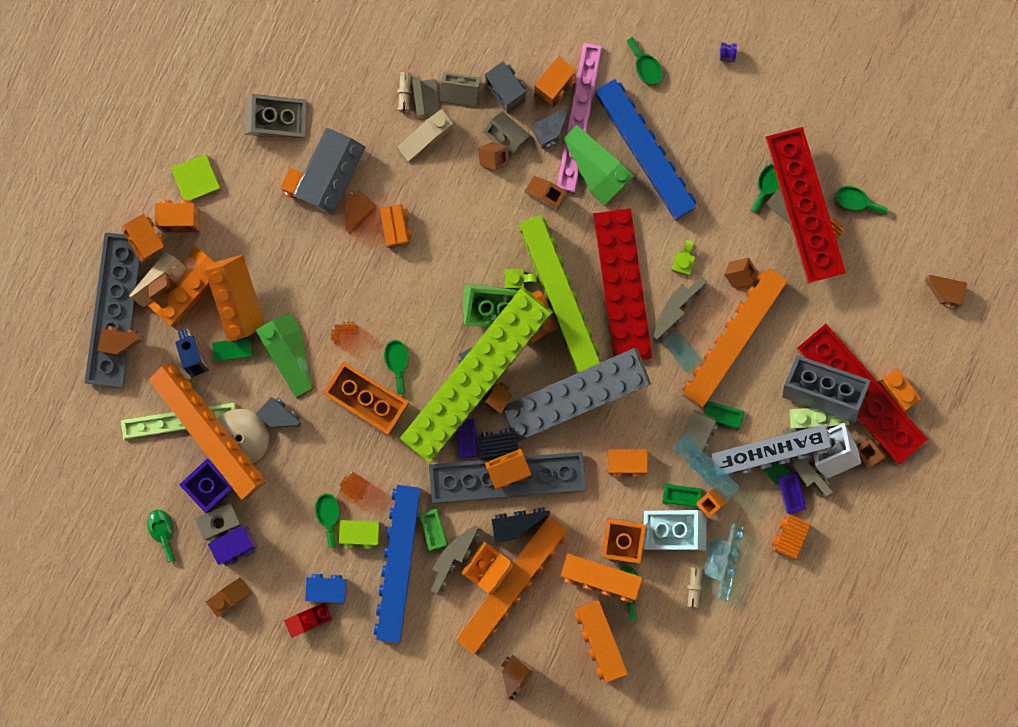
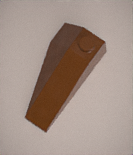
M513 654L511 657L507 656L501 665L504 668L502 674L510 701L519 693L532 673V666Z

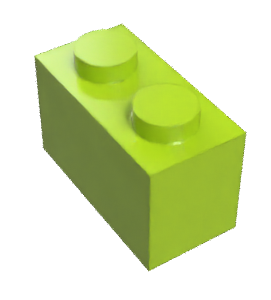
M340 520L339 543L344 544L343 548H355V544H361L364 549H374L375 545H379L380 522Z

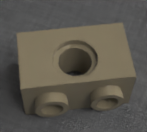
M229 503L195 518L203 539H209L210 542L220 538V534L226 531L229 533L242 525L234 503ZM218 518H222L224 521V526L221 529L215 526V521Z

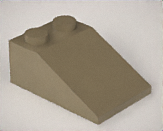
M251 94L245 97L244 135L305 137L306 100Z

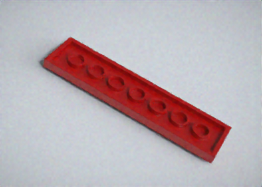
M799 127L766 136V143L807 283L810 284L845 274L846 271L804 128Z
M631 208L593 213L613 357L637 348L642 360L652 359Z
M826 323L796 348L804 358L871 380L857 419L897 465L902 463L928 440Z

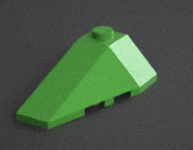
M577 125L563 138L588 185L590 193L603 206L634 176L620 161Z
M465 283L463 295L464 325L490 326L519 290Z
M292 313L274 319L256 329L294 396L297 398L313 389L302 332Z

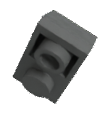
M270 397L256 413L271 428L296 427L302 424L299 421L301 417L293 410L287 411L284 408L286 404L278 397L276 400Z

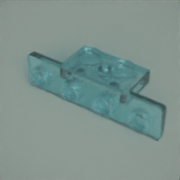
M683 434L672 445V449L687 462L685 466L692 473L697 472L701 476L700 480L707 487L711 485L726 501L740 489V486L686 434Z
M732 523L728 541L713 538L710 540L703 576L720 580L717 599L728 601L732 593V579L736 574L735 564L740 554V540H742L744 535L743 525Z

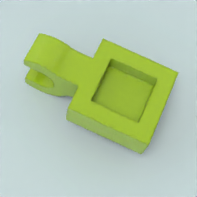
M686 240L683 252H676L671 268L672 271L690 275L695 259L694 256L690 255L693 241Z
M505 269V288L521 289L524 288V283H538L537 274L524 275V269Z

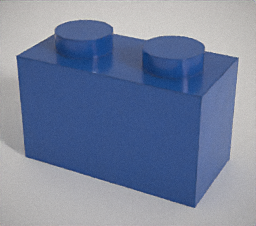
M311 574V577L306 578L305 601L346 603L347 579H342V575H331V578H323V574Z

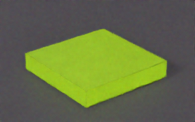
M207 154L171 168L183 200L194 201L221 189Z

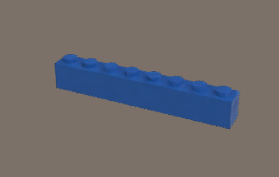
M613 79L597 89L595 96L673 219L677 221L695 209L696 199L691 193L688 194L686 191L684 180L681 177L678 178L675 174V166L665 158L666 153L661 145L658 146L654 141L656 137L652 130H647L645 127V119L635 111L634 108L636 106L631 98L628 99L624 94L626 90L622 83H617L616 79Z
M397 485V488H393L392 500H395L394 508H390L389 519H392V526L387 529V538L390 541L389 546H385L384 558H387L386 566L383 565L381 577L385 578L384 585H380L379 596L382 597L381 604L377 605L376 616H379V623H375L374 635H377L376 640L401 642L421 492L419 487Z

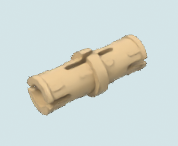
M405 72L399 73L400 86L397 90L399 95L398 111L403 112V104H405V112H409L410 95H412V90L410 89L412 74L407 72L406 80H404Z
M690 568V585H687V589H689L687 606L693 607L694 599V607L699 608L700 590L703 589V586H701L703 569L697 568L696 575V568Z

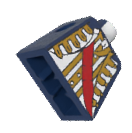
M189 329L179 331L180 340L176 341L175 344L183 369L191 378L209 371L197 339L191 336Z

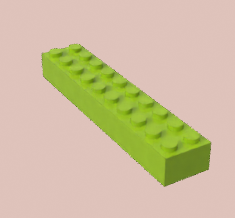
M539 215L519 223V230L549 306L554 312L553 315L560 327L559 331L577 374L603 361L599 362L597 357L600 354L596 343L592 344L591 338L593 335L589 325L585 326L583 322L585 320L582 308L577 307L578 297L576 292L569 287L571 285L570 277L567 272H563L564 262L562 257L555 252L557 245L554 237H549L550 228L548 222Z
M521 288L400 439L427 462H432L554 312L525 288Z

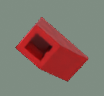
M324 602L284 620L291 638L333 619Z

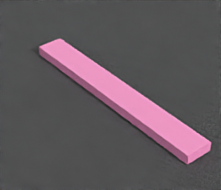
M588 43L583 44L567 134L576 125L585 133L587 131L602 46ZM565 144L557 186L569 193L575 194L579 168Z

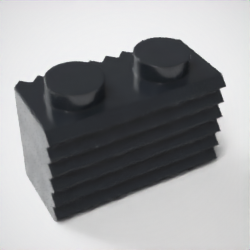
M511 428L500 430V434H493L492 431L482 432L481 436L478 437L481 460L499 458L519 450L516 431L512 432Z

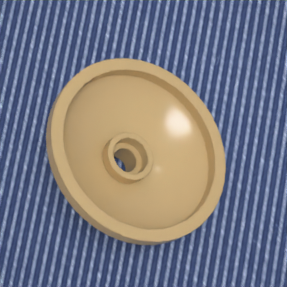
M234 409L226 412L218 419L227 429L233 440L238 443L244 454L250 458L252 464L265 454L269 445V430L266 423L255 412L247 409ZM237 435L242 436L243 439L241 442H238L236 440Z

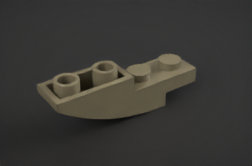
M702 276L688 289L682 284L670 297L657 321L653 336L655 341L659 338L662 341L670 333L668 329L671 326L676 328L684 320L682 318L684 312L680 308L685 309L692 302L690 298L694 294L699 296L706 289L704 285L707 281Z
M787 427L783 430V435L797 431L794 428L790 429ZM809 453L810 457L799 460L798 456L790 458L794 471L798 473V477L805 487L813 484L823 497H827L833 492L830 489L832 486L826 478L822 479L817 474L819 472L817 467L813 463H808L813 457L811 453Z
M473 526L463 532L442 552L432 570L439 574L430 591L436 594L439 591H444L448 583L445 578L448 573H453L456 566L453 563L454 560L462 562L463 559H468L472 551L469 547L472 542L476 543L480 532H478L479 527Z

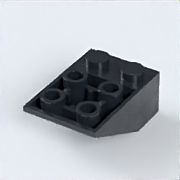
M545 507L533 509L534 513L526 514V510L514 512L515 516L507 517L506 513L495 515V519H491L495 543L515 540L548 516L550 510L545 511Z

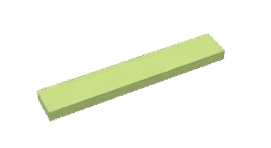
M236 403L210 406L208 408L219 419L226 412L236 409ZM174 412L121 420L124 440L187 430Z

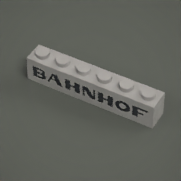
M827 424L712 453V458L717 476L723 475V479L735 476L734 472L737 471L745 474L752 472L753 467L760 466L761 469L772 467V462L779 461V464L791 462L790 458L798 456V460L810 457L809 453L816 451L817 455L829 452L828 448L832 447Z

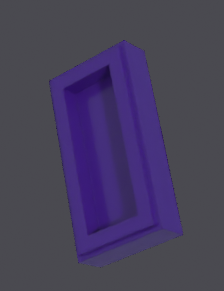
M467 419L457 431L459 459L478 457L475 419Z
M795 471L778 476L786 514L806 510L798 473Z

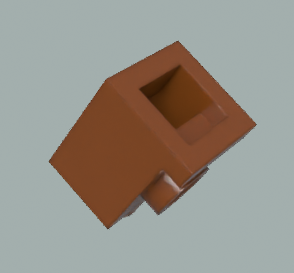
M865 438L857 444L859 446V456L869 469L874 468L887 458V455L884 454L874 439L868 440ZM870 448L874 450V455L872 456L868 454Z

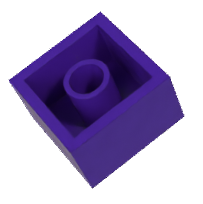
M209 458L179 484L205 513L211 512L234 491Z
M240 526L208 544L217 564L224 565L225 567L238 562L237 558L240 556L247 557L255 553L254 549L258 547L248 526Z

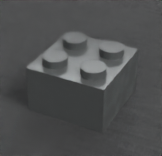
M503 61L485 73V84L506 113H508L525 101L526 86L521 80L517 81L514 76L515 71L511 65H506Z

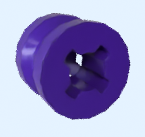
M721 42L719 61L730 60V62H735L737 43L727 45L725 42Z

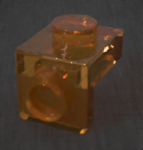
M345 321L343 325L335 324V329H331V341H334L335 345L340 346V334L359 335V326L351 321Z

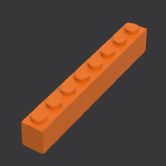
M768 268L766 272L761 271L756 278L759 281L756 287L751 286L746 293L748 299L745 303L740 302L735 310L737 315L734 319L730 317L724 326L727 328L725 333H720L715 339L714 343L717 345L713 351L711 349L707 351L703 357L706 361L702 366H697L693 372L695 377L692 382L688 380L682 389L684 394L682 396L699 408H703L787 283V279L772 269Z
M174 363L161 366L149 379V382L242 500L252 496L266 483L261 472L255 468L250 458L244 454L238 443L233 440L227 429L204 403L202 397L192 388L191 383L181 374L180 369Z
M550 515L514 561L510 574L502 580L500 588L487 597L457 637L456 641L473 654L476 651L479 653L486 645L484 640L488 635L492 637L498 629L496 624L499 620L503 622L510 613L507 610L511 604L516 606L522 598L519 594L523 588L527 591L533 583L531 580L532 576L535 573L537 575L540 574L545 567L542 563L546 558L551 559L557 551L554 549L557 543L562 544L567 538L568 534L566 531L568 529Z

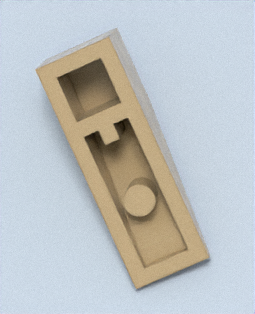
M441 109L419 126L397 148L405 159L410 162L454 129L453 123Z
M165 251L129 296L144 308L153 301L149 298L148 285L164 273L178 282L188 268L177 258Z

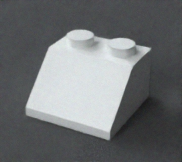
M845 422L828 430L832 447L828 448L829 452L817 455L816 451L813 452L815 466L826 479L861 464L858 448Z

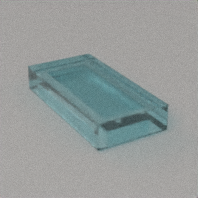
M679 330L662 341L685 372L701 361Z

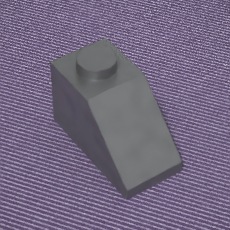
M566 108L532 124V130L541 148L546 147L548 149L557 144L556 141L560 138L568 111Z

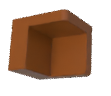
M490 142L478 148L481 166L498 170L509 164L508 146Z
M744 258L729 262L724 275L731 286L737 288L753 284L758 271L750 258Z
M164 273L148 285L149 298L163 308L168 304L167 294L178 286L177 282Z

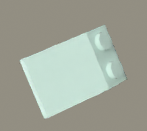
M699 510L644 511V523H647L644 550L706 551L707 516L703 511Z

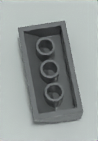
M326 128L293 196L323 213L333 215L366 146L348 136Z
M797 355L784 384L782 398L856 423L871 380Z

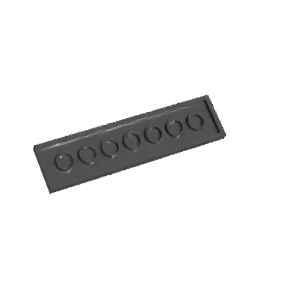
M105 232L85 384L124 388L129 351L122 356L98 352L102 329H108V326L120 328V332L127 333V329L132 330L136 301L129 295L138 286L141 261L124 234Z
M633 348L506 404L504 411L512 431H516L518 442L649 386L651 381L638 349Z
M583 452L524 456L531 475L524 481L510 483L504 489H495L485 463L494 459L429 464L432 503L586 490Z

